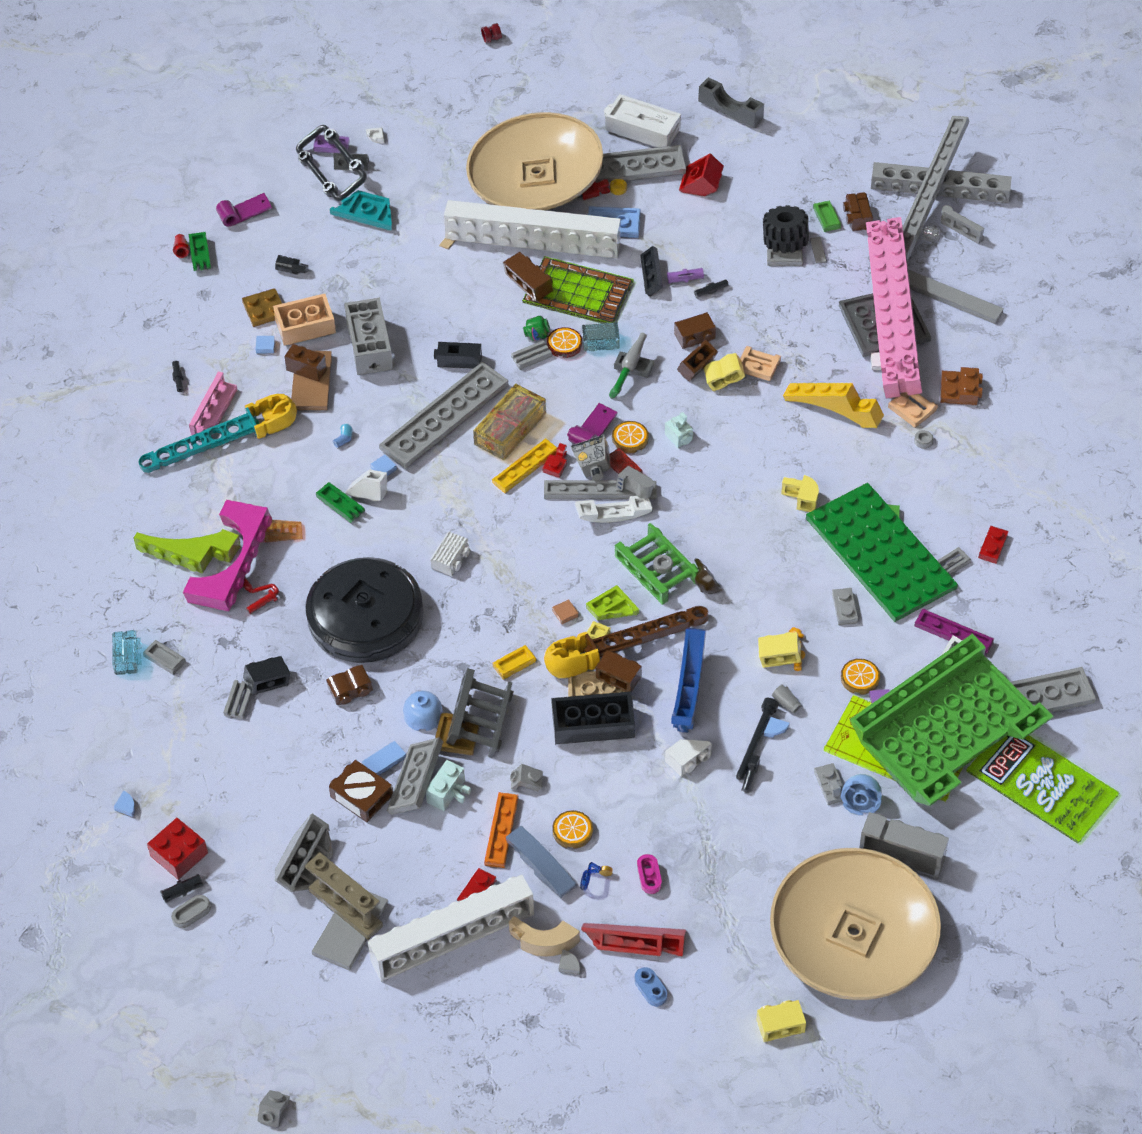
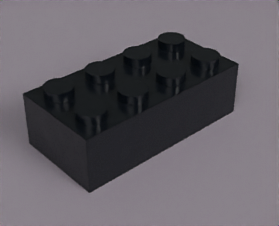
M631 691L551 698L555 745L635 738Z

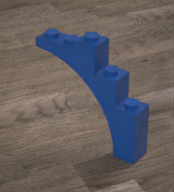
M686 628L679 685L671 718L673 728H677L679 732H689V729L693 730L707 631L704 629Z

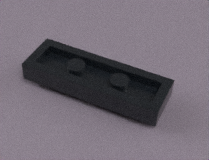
M651 246L640 255L645 294L650 297L663 288L658 249L654 246Z

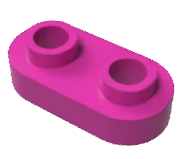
M644 854L637 860L640 885L645 893L655 894L660 891L662 886L658 861L653 855Z

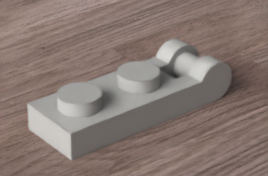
M943 206L941 223L977 244L983 240L984 228L956 213L951 206Z

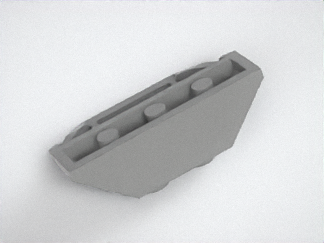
M313 813L310 814L293 835L275 868V882L290 892L309 890V886L318 878L308 871L305 865L319 852L329 860L333 855L329 824Z

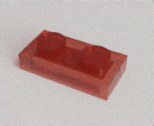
M620 448L609 454L610 467L617 474L621 473L627 466L643 474V470Z

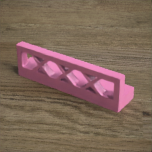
M218 371L189 424L191 436L218 425L237 392V385L225 382L223 372Z

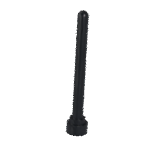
M765 698L761 705L763 713L736 774V779L739 781L744 779L750 758L755 753L770 715L777 711L779 703L773 698Z

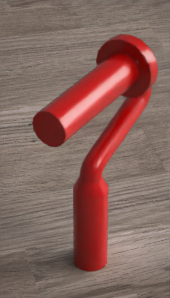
M246 577L244 578L243 587L250 593L270 589L268 590L269 594L246 607L250 614L272 600L274 602L277 601L276 596L279 594V589L275 584H268L253 589Z

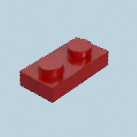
M990 525L978 558L997 564L1009 531Z
M478 868L458 896L457 901H462L473 893L487 890L497 881L496 876Z

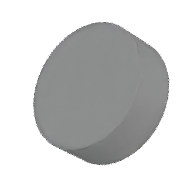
M926 430L918 431L915 434L914 443L919 448H929L933 443V435Z
M667 555L657 556L654 559V570L659 574L669 573L673 568L671 557Z

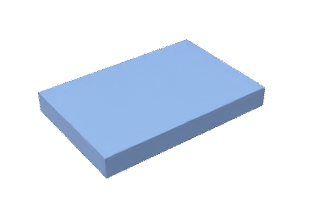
M589 206L588 215L620 219V237L639 238L640 208Z

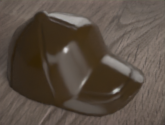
M695 558L694 561L699 572L694 580L700 592L707 594L720 592L722 589L712 577L708 568L700 559Z

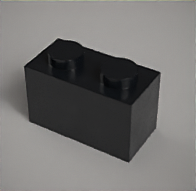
M282 656L245 665L243 679L251 694L254 695L288 686L291 673Z

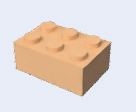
M326 294L273 306L275 321L284 346L336 333L334 317Z

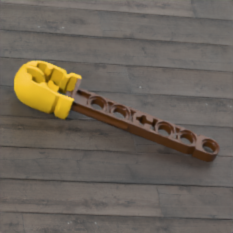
M695 606L686 609V611L676 612L595 639H591L587 632L580 633L577 637L570 636L553 642L546 649L544 656L546 668L553 676L564 679L584 673L588 669L594 670L600 661V657H603L607 650L616 653L684 631L691 626L696 627L705 624L708 621V609L704 606ZM698 613L704 614L703 617H697L695 615ZM679 619L687 620L684 623L678 622ZM661 625H668L669 627H668V628H661L660 626H661ZM626 636H632L633 639H632V640H626V639H624V637H626ZM614 642L616 644L613 646H609L606 643Z

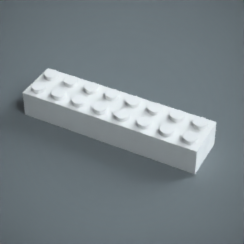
M523 875L514 876L499 885L490 886L485 891L473 893L462 901H455L441 910H434L427 916L415 918L404 926H397L390 932L374 936L368 941L371 963L380 981L382 982L509 926V921L513 916L521 921L533 916V893Z

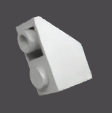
M369 469L352 482L346 490V495L355 498H366L372 501H381L387 493V473Z
M680 739L665 751V762L682 777L686 773H691L699 763L705 762L710 758L712 744L709 741Z

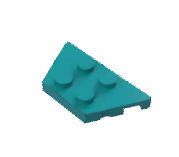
M357 190L350 197L343 199L341 205L336 208H330V215L392 230L390 198Z

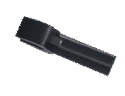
M752 754L748 771L741 789L743 792L749 793L755 773H757L759 768L760 756Z

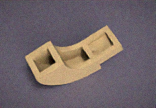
M515 916L509 921V932L515 939L520 940L521 949L536 956L560 955L562 950L569 951L580 942V931L565 921H562L557 927L545 931L536 930Z

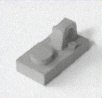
M834 763L814 768V774L827 805L842 802L841 791L843 785Z

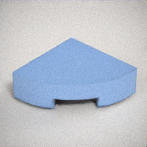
M770 717L764 731V736L774 737V735L785 733L790 723Z
M123 791L114 805V810L133 817L135 813L133 798L130 794Z

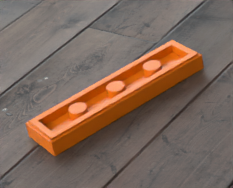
M498 792L484 860L485 866L505 868L509 849L506 836L513 829L519 795Z

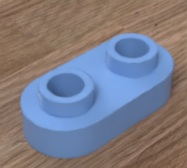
M648 967L638 969L635 973L634 981L641 994L650 1005L655 1007L663 1005L667 1000L665 986L652 969ZM643 975L649 976L648 978H642ZM658 991L660 994L655 995L653 992Z

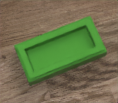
M830 200L813 204V209L824 232L841 229V223Z

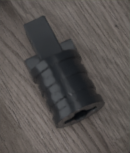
M282 255L277 256L275 270L290 272L296 275L298 272H308L309 265L300 263V259Z

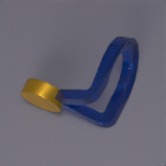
M590 862L587 870L582 874L580 889L583 891L587 890L591 874L600 873L603 876H611L613 869L609 866L600 867Z

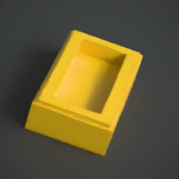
M524 645L492 662V665L504 680L534 664L536 657Z

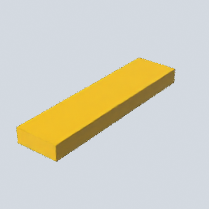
M545 438L492 479V483L502 492H508L542 466L550 454L555 456L557 447Z

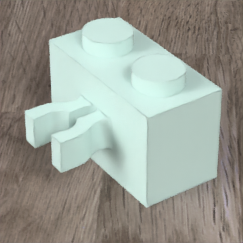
M446 760L427 787V803L445 811L454 797L463 804L465 797L459 793L469 795L471 792L470 787L463 785L465 782L464 768Z

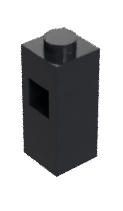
M438 342V348L434 349V360H437V367L474 369L482 361V344Z

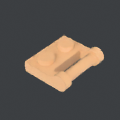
M746 346L740 359L745 374L771 381L777 366L780 364L781 356L777 354L775 356Z
M903 392L900 394V397H895L888 403V408L916 428L937 410L938 405L934 402H929L920 394L908 395L907 392ZM912 397L921 405H923L926 409L923 410L908 398Z

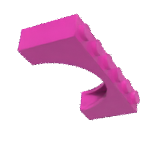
M226 499L219 516L224 526L235 529L243 536L241 553L230 567L218 574L207 577L190 576L183 594L187 603L230 611L232 605L236 602L239 589L243 587L244 578L251 569V563L258 554L259 545L264 541L265 532L272 523V516L267 507Z

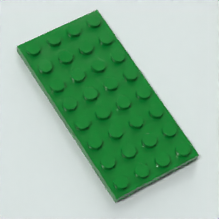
M868 482L806 514V520L894 622L956 590L958 587L956 581Z

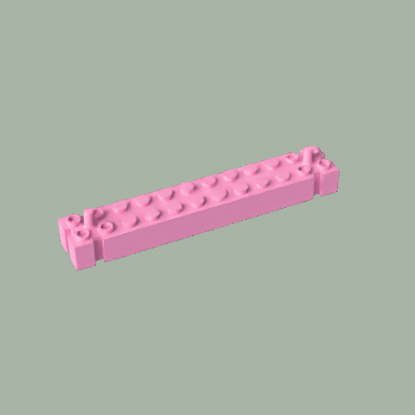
M897 217L887 219V222H880V220L866 222L886 399L900 397V393L907 392L908 395L921 394L922 386L902 219Z

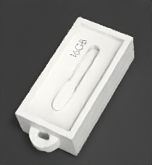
M619 94L613 104L607 105L604 109L606 131L655 147L670 146L681 129L680 113Z

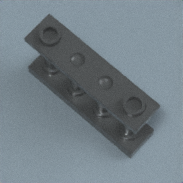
M467 668L461 681L446 743L454 746L457 739H467L490 747L488 757L492 758L494 752H498L501 747L502 740H499L507 704L511 702L514 691L511 690L513 682H508L505 689L502 690L476 681L473 678L475 670ZM474 688L501 697V704L498 706L473 698L469 692ZM472 705L498 714L496 723L468 714V711H465L466 706ZM466 721L494 730L492 739L465 731L461 727L462 722L465 723Z

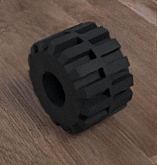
M790 205L776 206L775 209L771 208L769 212L764 214L763 218L764 245L768 249H773V252L777 253L779 250L785 254L786 252L794 253L795 250L800 251L803 249V246H806L809 241L808 214H805V211L797 206L790 207Z

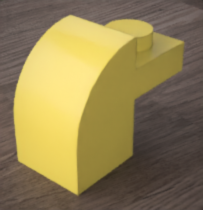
M806 475L803 476L802 481L794 478H783L781 494L797 497L796 510L811 512L816 509L819 488L815 480Z

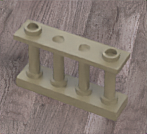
M319 852L305 865V868L318 878L309 886V892L367 940L383 927V922L371 913L380 904V901L322 853Z

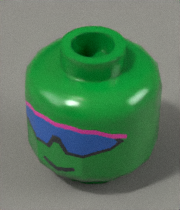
M542 316L527 319L526 326L523 327L525 337L529 336L532 341L547 338L548 333L551 332L547 318L544 319Z

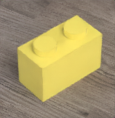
M797 632L767 635L758 638L759 658L763 668L802 662L801 643Z
M787 1000L779 1005H766L757 1010L756 1020L763 1042L805 1033L806 1021L799 1000Z

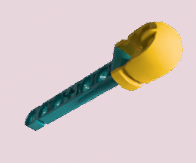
M285 394L269 395L257 400L255 404L249 403L244 405L246 414L161 447L155 453L151 451L142 455L138 461L141 471L150 473L160 469V466L171 465L251 433H254L260 439L265 437L267 433L273 434L291 426L295 421L297 414L296 405ZM262 414L265 421L259 424L256 416ZM237 426L239 429L237 432L231 433L229 428ZM214 433L221 434L219 439H213L211 436ZM200 440V442H202V445H198L196 441ZM181 446L187 448L184 453L177 452V449ZM163 453L170 455L167 460L160 459V455ZM145 460L152 461L149 467H144L142 463Z

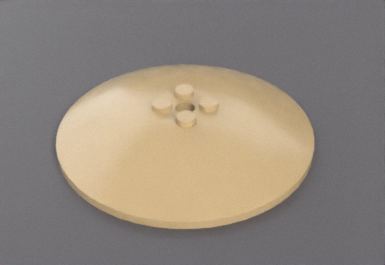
M551 112L524 114L497 124L478 139L468 155L466 164L467 177L476 195L490 205L548 210L572 201L594 183L602 168L603 149L600 139L594 130L579 119Z
M833 849L804 860L791 870L781 882L773 898L770 915V929L775 948L789 970L810 987L827 995L842 999H877L889 996L908 987L928 968L935 956L940 939L941 924L938 906L925 882L916 872L901 861L869 849ZM851 928H856L859 930L860 933L857 935H852L848 932V930Z

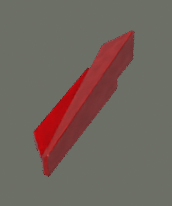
M583 923L581 931L588 935L598 950L661 956L663 951L683 956L686 937L685 929Z

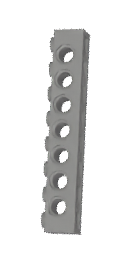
M874 162L871 189L917 194L929 168ZM948 170L937 196L1009 203L1012 176Z

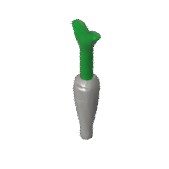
M640 333L637 341L622 361L623 370L609 393L610 398H615L621 392L629 372L636 368L647 337L645 333Z

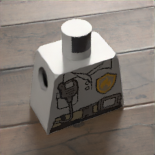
M601 435L571 446L584 476H592L594 481L601 480L603 478L602 472L610 469L609 445L605 436Z

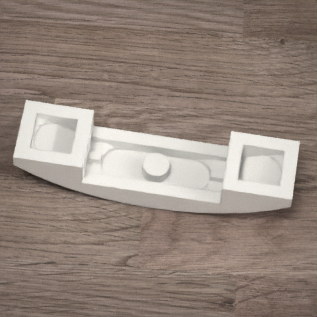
M630 496L629 501L605 504H595L594 500L575 501L579 518L591 522H619L652 512L649 498L643 499L638 496Z

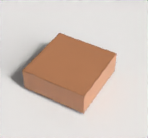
M569 599L552 607V612L561 625L578 617V612Z

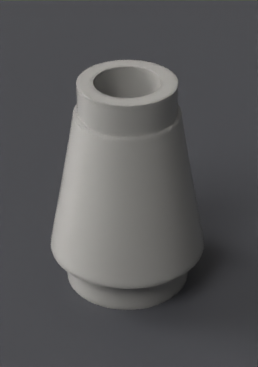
M780 685L771 695L781 706L792 713H795L801 707V704L787 686Z

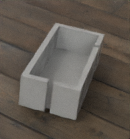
M869 812L861 832L859 848L889 855L907 865L914 872L938 879L945 861L949 838L940 833H933L918 826L914 827L905 824L900 820L891 819L888 821L881 814Z

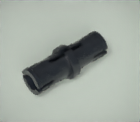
M196 874L187 880L177 881V884L161 890L160 893L164 902L167 903L181 895L184 897L188 892L204 885L200 875Z

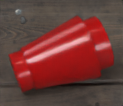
M177 234L174 240L173 253L178 258H185L190 253V247L183 234Z

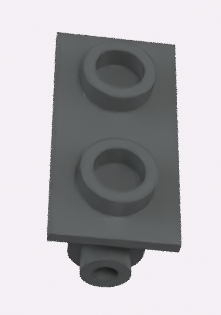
M333 153L334 169L350 170L349 163L341 153ZM350 153L354 159L360 160L363 163L364 171H368L369 156L367 154Z

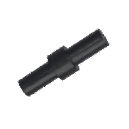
M725 279L717 283L711 282L706 284V287L695 290L694 295L699 297L707 293H715L718 289L728 286V281Z
M173 361V381L176 384L177 392H183V372L180 370L179 361Z

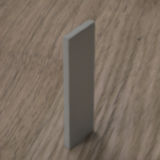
M810 238L815 262H826L821 238Z

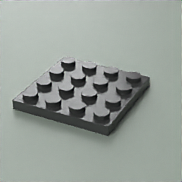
M873 293L839 301L838 306L862 357L871 356L873 352H879ZM912 299L916 343L918 345L930 342L931 335Z

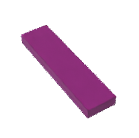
M922 609L914 624L915 627L950 641L952 636L963 641L973 634L986 647L985 657L994 643V638L925 609Z

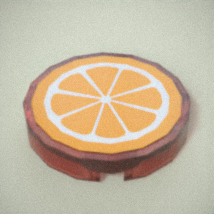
M569 327L557 328L550 332L547 337L548 350H551L552 354L556 357L558 355L563 356V358L573 357L581 350L582 336L577 330Z

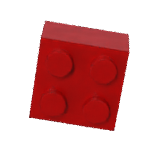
M178 817L147 843L150 857L177 880L208 854L205 840Z

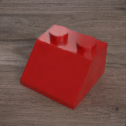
M711 153L686 166V173L683 175L679 191L699 196H706L716 192L724 165Z

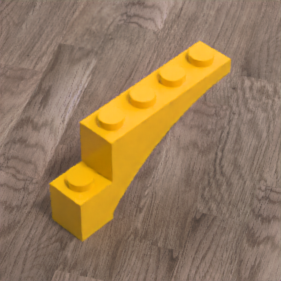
M790 383L783 394L785 401L808 403L832 410L858 423L861 428H877L884 416L877 399H860L853 383Z

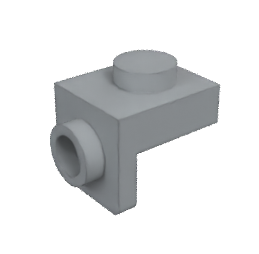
M521 764L511 772V789L516 790L519 786H523L538 792L542 788L543 771Z
M269 1090L259 1104L257 1121L277 1128L280 1123V1116L289 1104L290 1096L278 1091Z

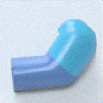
M341 425V435L333 440L336 448L352 439L353 429L351 425Z

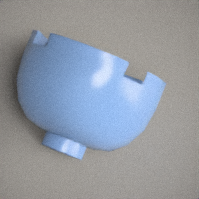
M417 691L411 694L403 707L406 724L417 731L419 729H426L428 731L437 727L441 712H443L441 701L429 691Z
M857 774L850 777L845 782L841 791L844 808L856 815H863L862 812H876L882 802V790L877 780L866 774Z

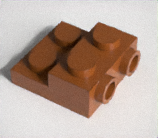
M961 367L960 372L942 370L940 403L977 405L978 398H982V387H979V384H982L983 373H979V368Z

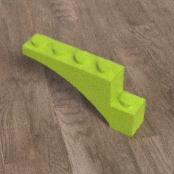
M224 529L218 533L187 539L159 538L139 532L133 537L138 551L151 554L158 559L170 561L174 565H180L188 568L190 571H197L202 574L213 557L220 561L231 563L241 547L239 535Z

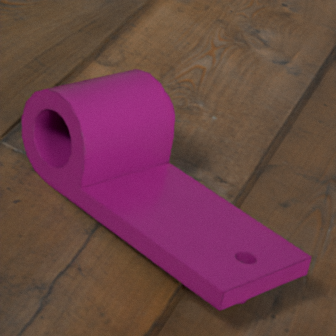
M265 193L235 206L229 200L220 201L216 206V211L226 227L234 226L272 209Z
M598 403L581 427L576 425L569 429L567 433L569 442L578 444L601 436L618 412Z

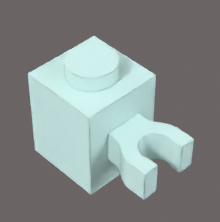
M683 412L665 423V435L677 448L687 445L693 440V428L688 424L687 416Z

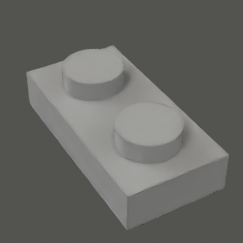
M852 588L833 589L832 598L838 625L858 623Z

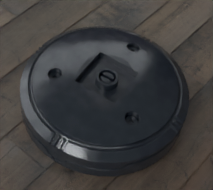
M355 558L334 565L314 582L306 599V617L309 631L314 641L328 654L349 662H374L397 654L412 642L422 625L423 602L418 583L406 569L401 566L399 567L394 562L381 558Z

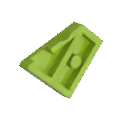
M618 585L586 603V609L597 621L639 614V608Z

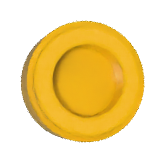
M614 179L610 182V192L612 194L622 195L627 191L625 180Z

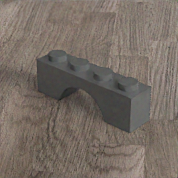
M709 77L699 86V102L753 128L762 121L764 117V103L751 97L745 102L736 101L726 93L722 83Z

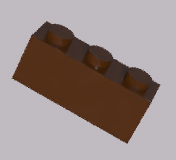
M518 252L503 262L505 274L536 302L553 292L552 278L545 274L538 265L533 264L528 256Z

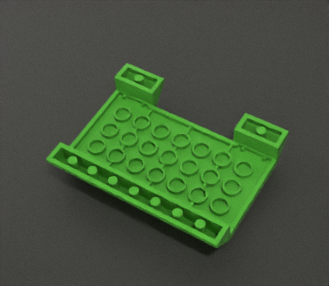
M973 634L850 719L861 744L915 802L931 806L959 786L961 781L954 773L1002 738L1011 736L1023 740L1053 718V715L1040 702L1033 706L984 656L986 647Z

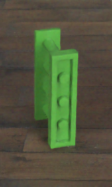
M652 523L648 524V535L630 547L625 546L621 541L615 544V557L662 605L668 602L669 589L688 577L695 583L694 579L699 572L697 566L693 563L691 564L662 534V531ZM652 541L659 547L641 559L633 554ZM665 553L671 557L673 567L677 565L683 572L668 582L661 583L657 577L662 574L657 573L655 570L649 571L645 565L653 561L657 556Z

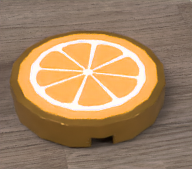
M621 422L612 431V442L622 452L635 453L637 450L644 449L648 444L649 433L647 428L639 422Z
M856 658L850 660L841 670V683L844 688L852 693L868 694L877 688L880 681L878 667L866 659Z
M576 810L565 811L559 814L553 822V837L562 847H573V849L583 847L591 840L593 833L592 821L583 812Z

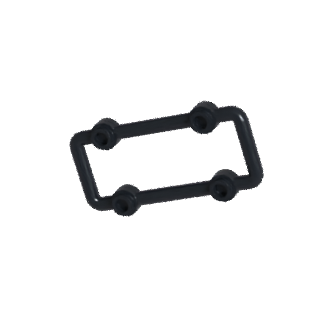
M320 125L296 146L299 162L303 166L309 167L323 185V192L328 197H333L336 201H342L365 183L367 174L364 171L363 163L352 157L339 141V134L336 130L330 129L326 125ZM322 132H324L325 140L329 144H334L348 161L351 172L354 175L360 176L341 194L337 193L338 187L335 183L328 181L313 163V156L310 152L303 150L307 144Z

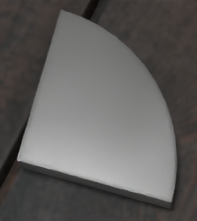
M562 950L558 968L559 972L580 975V966L577 958L569 951Z

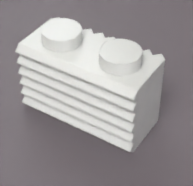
M449 531L430 559L431 568L453 576L455 571H459L463 558H466L470 553L468 539Z

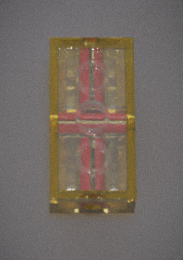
M515 384L473 430L474 445L505 460L546 414V399Z

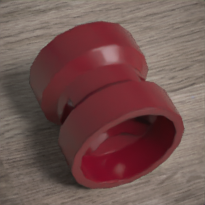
M498 23L492 24L490 27H481V34L485 43H489L493 39H502Z

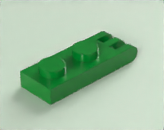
M206 232L188 234L193 271H197L198 265H200V270H204L205 264L207 269H211Z
M330 482L316 492V497L350 523L354 521V517L358 518L360 516L359 513L365 512L363 506Z

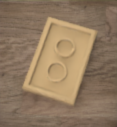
M587 671L568 678V697L625 692L596 679V671Z

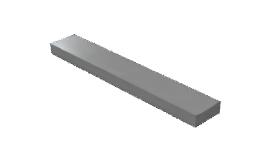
M908 269L911 290L996 324L1003 313L1004 308Z
M544 480V499H629L630 496L637 495L627 489L622 491L617 489V480ZM654 481L652 495L649 499H656V481Z

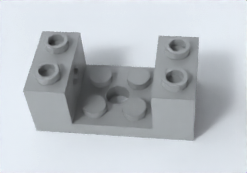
M380 297L344 303L346 323L349 335L351 336L357 375L393 370L391 347Z

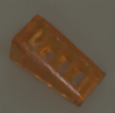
M272 520L270 527L265 530V543L303 539L302 523L299 521Z

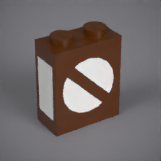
M355 759L344 768L337 778L330 782L329 792L332 799L367 823L391 799L393 787L388 781Z

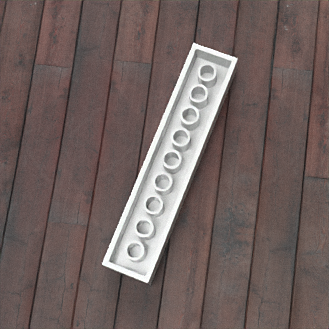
M452 200L447 201L444 212L445 239L590 256L618 257L620 248V219Z

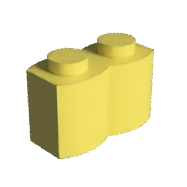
M736 353L728 354L721 360L712 361L704 367L707 384L712 391L720 390L728 384L738 382L745 377L741 359Z

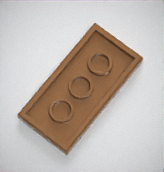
M315 351L324 354L327 370L319 382L295 373L293 374L291 399L295 403L297 410H328L332 351Z

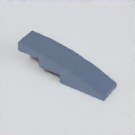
M523 826L518 827L506 836L507 843L520 853V858L534 870L535 876L560 898L577 886L558 861Z

